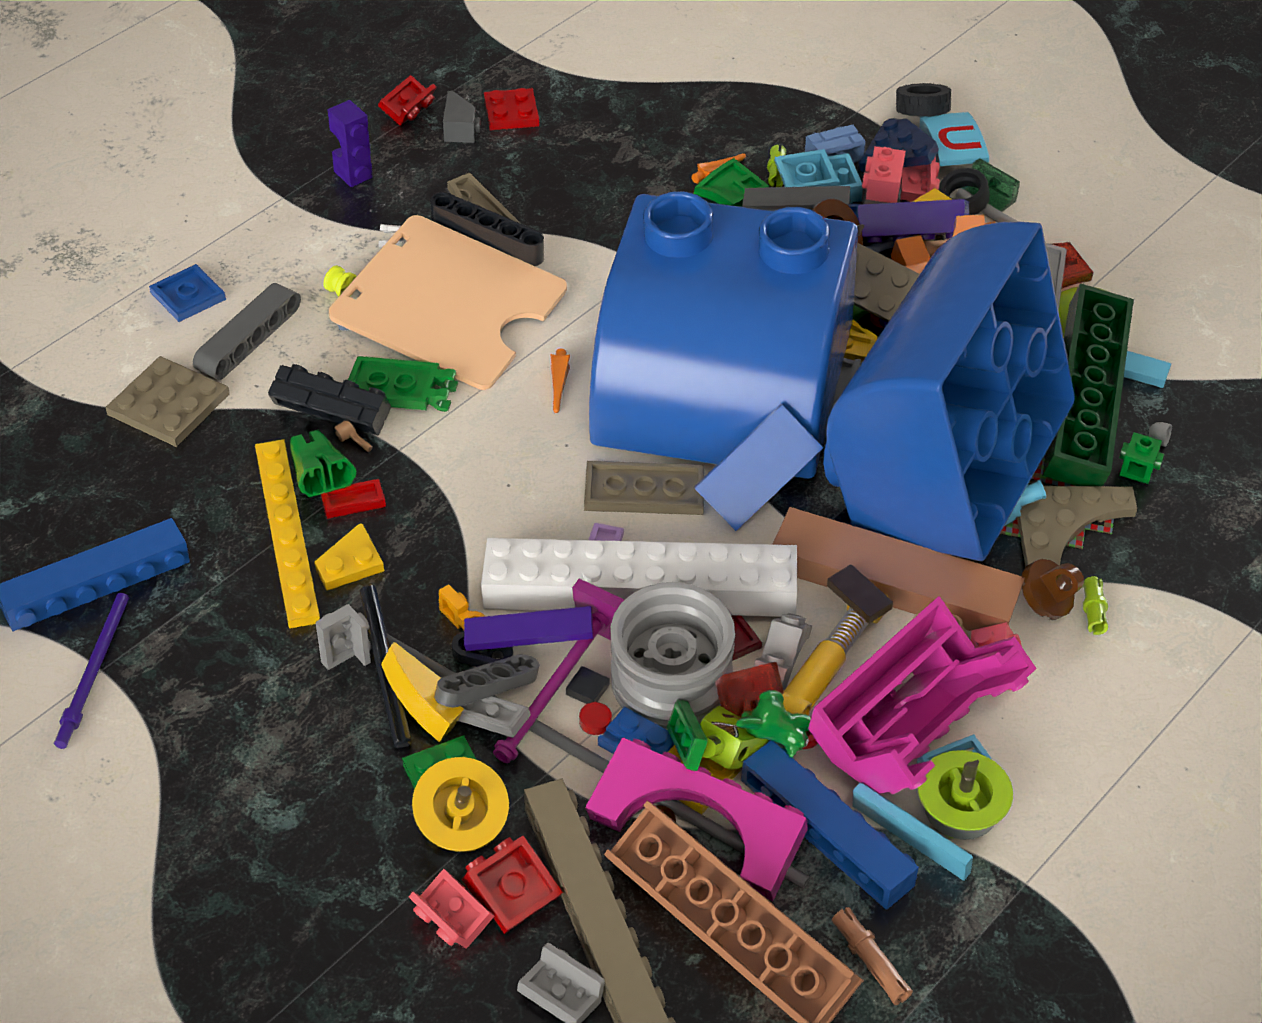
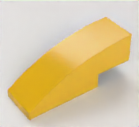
M394 642L381 663L387 680L411 716L440 742L453 729L464 708L461 706L452 708L439 704L435 700L434 695L437 682L441 678Z

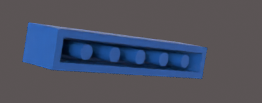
M170 518L0 583V608L12 632L30 626L51 616L58 615L74 607L89 603L92 600L189 563L186 541L173 519Z
M770 741L743 761L741 781L753 792H760L773 800L772 803L785 808L786 805L800 810L804 817L807 818L808 830L804 837L886 910L915 887L919 867L914 860L891 844L884 833L876 831L869 825L861 813L852 810L846 805L834 790L828 789L817 780L811 770L802 767L793 757H789L785 748H780L774 741Z

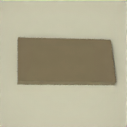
M587 461L584 511L703 515L704 498L696 491L694 486L704 478V465Z

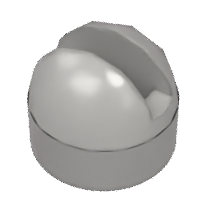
M1164 422L1154 423L1149 428V437L1162 440L1161 446H1167L1171 436L1172 425Z

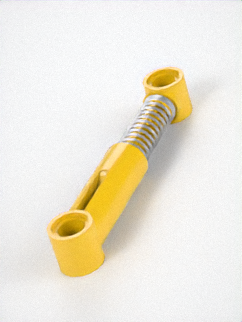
M848 605L846 613L828 638L817 645L786 689L778 691L784 697L783 705L786 711L792 714L810 715L814 704L845 663L846 654L868 625ZM882 616L874 620L872 623L877 624L882 618Z

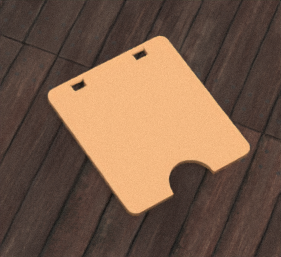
M414 215L403 223L330 306L329 318L331 321L414 360L439 363L440 369L443 370L448 368L456 370V379L477 389L486 390L495 384L516 357V352L508 348L501 339L500 332L502 328L510 321L519 318H534L544 321L565 295L567 283L558 276L425 217ZM401 238H404L407 242L402 247L396 245ZM356 289L362 292L357 299L350 297Z

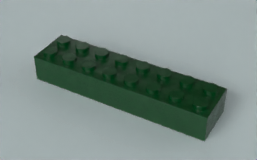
M1080 283L1069 304L1064 334L1065 349L1075 399L1073 406L1046 451L1042 476L1075 486H1103L1109 477L1112 469L1134 299Z

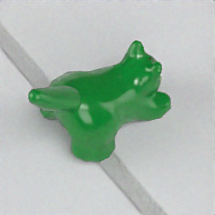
M776 690L764 691L759 695L757 707L752 711H745L741 715V719L737 720L736 725L737 727L745 728L747 733L756 738L768 739L784 745L789 757H794L797 751L802 750L808 744L809 739L806 731H809L808 727L811 717L801 713L792 714L786 711L783 705L784 697L780 692Z

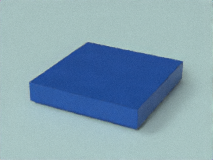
M197 264L149 286L150 293L178 322L226 300L225 292Z

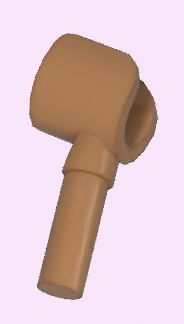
M343 421L335 426L336 435L341 442L351 438L367 452L371 451L372 446L356 433L350 421Z

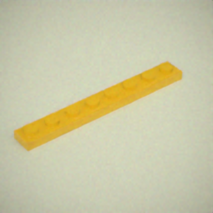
M284 439L255 444L289 629L316 624V621L320 620Z

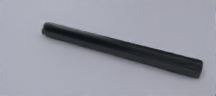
M370 584L361 587L360 596L365 618L369 624L368 631L392 739L396 748L408 747L412 741L404 706L396 696L381 666L390 645L376 586Z

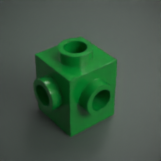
M1133 432L1130 443L1124 442L1119 459L1124 460L1120 476L1149 484L1153 469L1160 470L1164 453L1159 452L1162 440Z

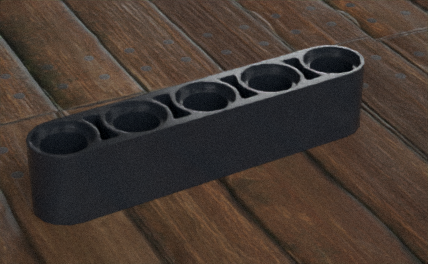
M439 192L431 197L432 221L533 266L543 263L544 236L541 232L450 193Z

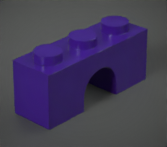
M351 100L329 108V128L341 145L340 148L332 151L334 172L350 187L373 178L367 115Z

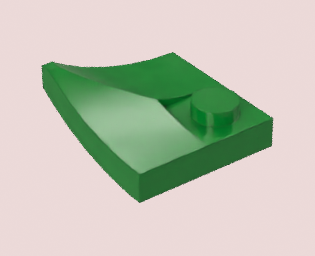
M733 158L707 175L695 187L694 194L713 200L718 204L743 207L745 188H769V185Z

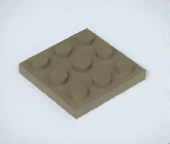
M159 356L106 406L108 416L177 447L230 394L227 385Z

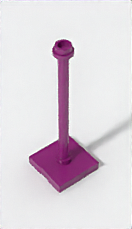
M582 579L577 580L572 587L573 601L575 602V608L591 606L593 639L576 641L530 705L529 711L531 715L514 737L508 736L505 741H497L493 754L498 760L503 763H510L511 760L516 759L518 756L516 747L597 634L611 640L612 619L624 599Z

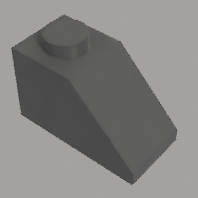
M448 91L443 119L444 142L474 143L475 134L480 133L481 118L476 117V107L454 91Z

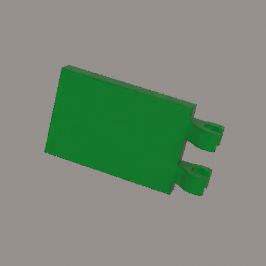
M357 356L348 380L358 384L361 389L369 390L370 387L383 391L391 407L427 410L428 405H431L442 412L449 411L451 400H447L449 392H455L458 381L454 380L456 370L450 368L440 369L439 363ZM435 385H438V386L441 387V388H439V389H434V388H435Z

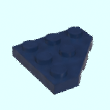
M891 118L883 122L858 164L861 172H864L866 159L868 156L873 157L874 147H888L906 151L903 167L928 165L932 163L939 148L933 138L907 118Z

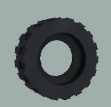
M934 83L903 85L896 89V111L903 115L930 117L946 114L951 110V88H948V86Z

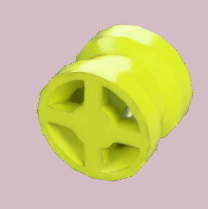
M338 265L333 266L325 275L324 288L329 292H336L340 296L357 276L351 272L346 273L344 268Z

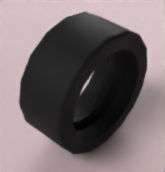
M971 168L957 169L948 173L939 184L940 192L951 198L950 194L958 188L975 187L979 191L972 197L965 199L969 201V215H976L986 208L990 192L988 181L983 173Z

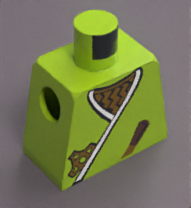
M721 706L714 708L700 723L708 740L703 757L709 758L730 770L742 768L743 761L766 745L769 740L756 738L747 733L745 728L737 727L736 722L741 718Z

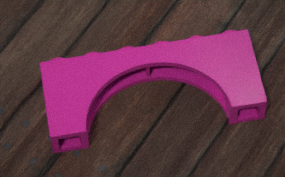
M623 737L585 807L590 819L618 832L621 831L625 823L635 813L645 808L643 805L647 800L652 804L667 800H686L712 808L723 815L734 826L743 841L745 858L740 877L771 901H774L787 870L808 830L807 818L797 808L786 805L785 808L772 803L773 800L767 795L760 792H754V794L742 790L738 783L724 778L723 781L714 778L708 770L699 766L697 771L686 769L681 760L675 755L668 752L659 754L651 750V747L641 740L633 739V741H630Z

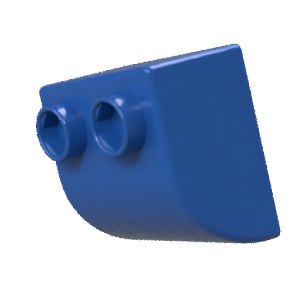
M669 192L659 196L649 194L638 195L635 198L610 269L598 317L590 380V442L596 446L718 464L768 415L782 404L823 446L827 422L831 413L852 326L858 241L857 225L850 221L823 218L815 211L802 207H785L775 211L708 203L700 196L689 192ZM821 451L794 477L812 478L815 476Z
M1020 221L985 224L963 231L941 245L929 259L833 406L826 427L827 442L824 450V471L829 483L835 487H840L852 526L949 555L983 561L987 557L1073 406L1075 399L1044 233L1040 223Z

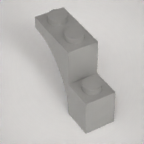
M788 613L772 620L762 657L755 660L745 697L759 701V695L764 691L786 689L797 657L804 643L810 637L812 625L805 624L806 618Z

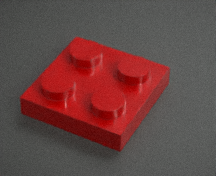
M533 88L484 92L489 130L539 126V115Z

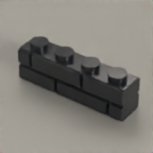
M292 364L291 367L280 365L275 375V380H273L268 391L269 397L276 405L338 424L343 421H350L354 429L377 436L380 434L384 420H386L391 409L385 393L377 388L370 387L369 390L359 388V385L353 381L343 380L342 383L334 381L333 377L323 372H318L317 375L308 373L307 369L297 364Z

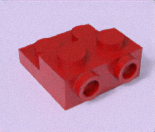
M521 836L514 842L510 837L502 841L493 849L495 854L486 860L483 856L473 860L465 867L468 872L462 878L471 894L495 916L494 920L504 934L563 893L524 836Z

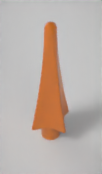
M742 153L726 159L697 164L698 172L692 174V181L697 184L725 162L733 158L740 162L746 158V155Z
M562 348L557 349L555 355L550 354L554 413L560 411L562 393L570 370V365L568 364L570 355H567V351Z

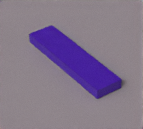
M591 606L464 619V646L466 651L593 639Z

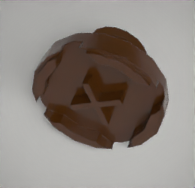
M1040 559L1027 565L1022 572V578L1025 577V585L1022 586V591L1028 605L1036 614L1041 617L1047 616L1050 618L1049 620H1056L1070 613L1074 607V594L1084 584L1082 572L1076 566L1069 563L1058 565L1051 560Z

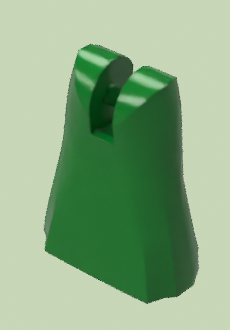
M319 430L309 432L310 443L305 442L302 434L291 437L290 450L295 465L298 487L302 493L312 497L351 486L356 477V468L349 459L333 447Z

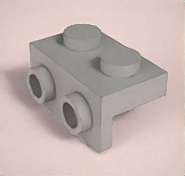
M347 604L316 621L321 663L327 670L354 655L364 666L371 663L369 650L372 647L367 634L369 624L362 613H356Z
M547 943L542 948L540 961L518 982L517 991L565 1023H582L601 1003L605 980L594 970L585 967L570 957L565 951L559 950L552 944Z

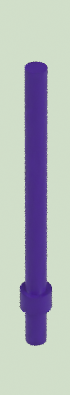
M124 593L117 594L69 708L64 709L60 718L61 727L54 741V745L60 749L67 747L73 731L79 728L83 718L82 709L128 603L129 597Z

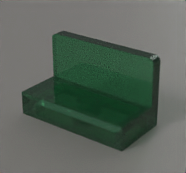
M981 158L973 162L972 169L983 173L988 181L990 192L989 205L1003 212L1017 201L1020 186L1019 180ZM971 186L961 187L972 195L979 191V189Z

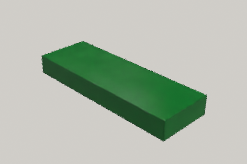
M677 699L666 728L685 768L697 771L708 740L689 702Z

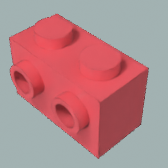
M874 147L873 157H867L862 188L867 189L866 200L897 203L906 151L888 147Z

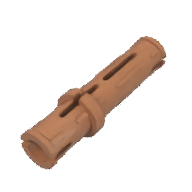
M850 907L837 912L832 918V922L846 938L850 951L862 959L894 1005L907 1000L913 992L912 989L873 940L875 939L873 933L861 925Z

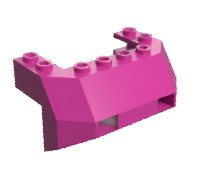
M938 596L814 707L808 729L830 761L859 783L865 784L879 794L886 792L895 794L908 787L910 790H914L927 780L925 775L935 765L931 760L908 765L913 759H917L930 750L929 744L933 740L943 737L950 731L949 725L953 721H957L967 715L970 711L969 706L977 698L987 695L996 697L1009 689L1012 692L1018 691L1029 682L1027 677L1037 668L1015 636L975 648L943 600ZM912 672L914 676L896 691L894 688L902 684L901 681Z

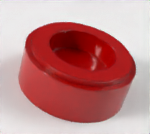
M588 703L581 708L579 713V725L584 732L590 735L605 733L606 727L612 722L611 710L603 703Z

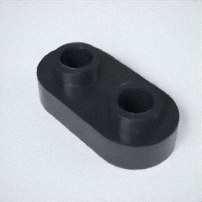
M464 631L458 633L452 639L453 657L457 661L471 666L479 667L514 656L513 647L466 651Z

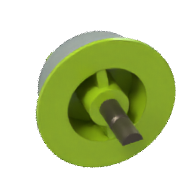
M965 750L945 752L931 759L935 766L925 775L927 780L918 787V794L928 820L938 831L952 839H974L988 833L995 824L999 823L1008 814L1013 802V787L1006 772L995 761L982 754Z

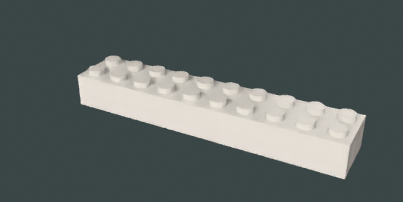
M487 538L481 581L484 609L507 610L575 608L572 587L578 579H582L624 600L632 593L646 586L658 583L680 582L695 585L709 591L722 601L731 615L779 617L788 613L796 615L797 545Z

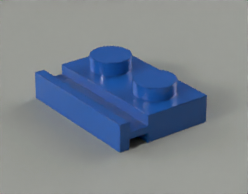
M624 707L606 727V732L598 737V746L614 754L622 737L633 741V739L641 740L647 743L651 750L659 754L668 752L674 746L668 730L627 707Z

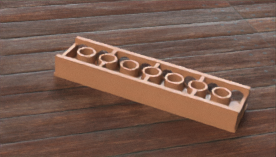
M789 507L772 544L797 545V578L828 587L827 579L851 564L880 591L889 596V599L893 601V608L918 614L940 596L951 614L957 615L962 619V626L968 631L1006 622L1009 625L1025 577L1022 578L1019 575Z
M647 800L643 805L645 809L614 848L611 851L607 850L604 856L797 1023H831L864 980L658 807Z

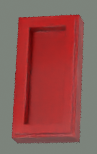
M379 479L351 484V486L321 494L327 519L386 507Z

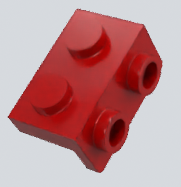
M410 75L382 98L378 107L401 126L406 120L412 121L419 114L422 107L426 109L435 99L433 94L437 86L432 84L426 89Z

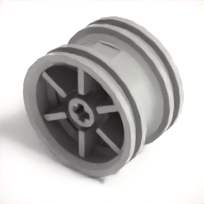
M667 582L646 586L632 593L620 604L614 613L611 623V685L615 698L622 708L627 707L667 729L666 727L677 699L689 702L699 724L714 708L724 706L729 698L732 687V656L734 653L735 628L731 614L722 601L709 591L695 585Z

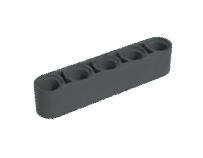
M278 283L269 285L196 351L193 358V367L217 380L226 377L297 311L301 302L300 294Z

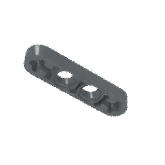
M523 654L501 659L439 679L434 697L439 704L446 707L454 708L535 682L540 665L532 656Z

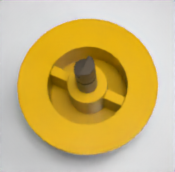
M455 757L442 760L424 772L417 782L413 793L412 809L416 824L427 839L444 849L464 852L485 846L500 833L508 816L509 798L503 781L492 768L475 759Z

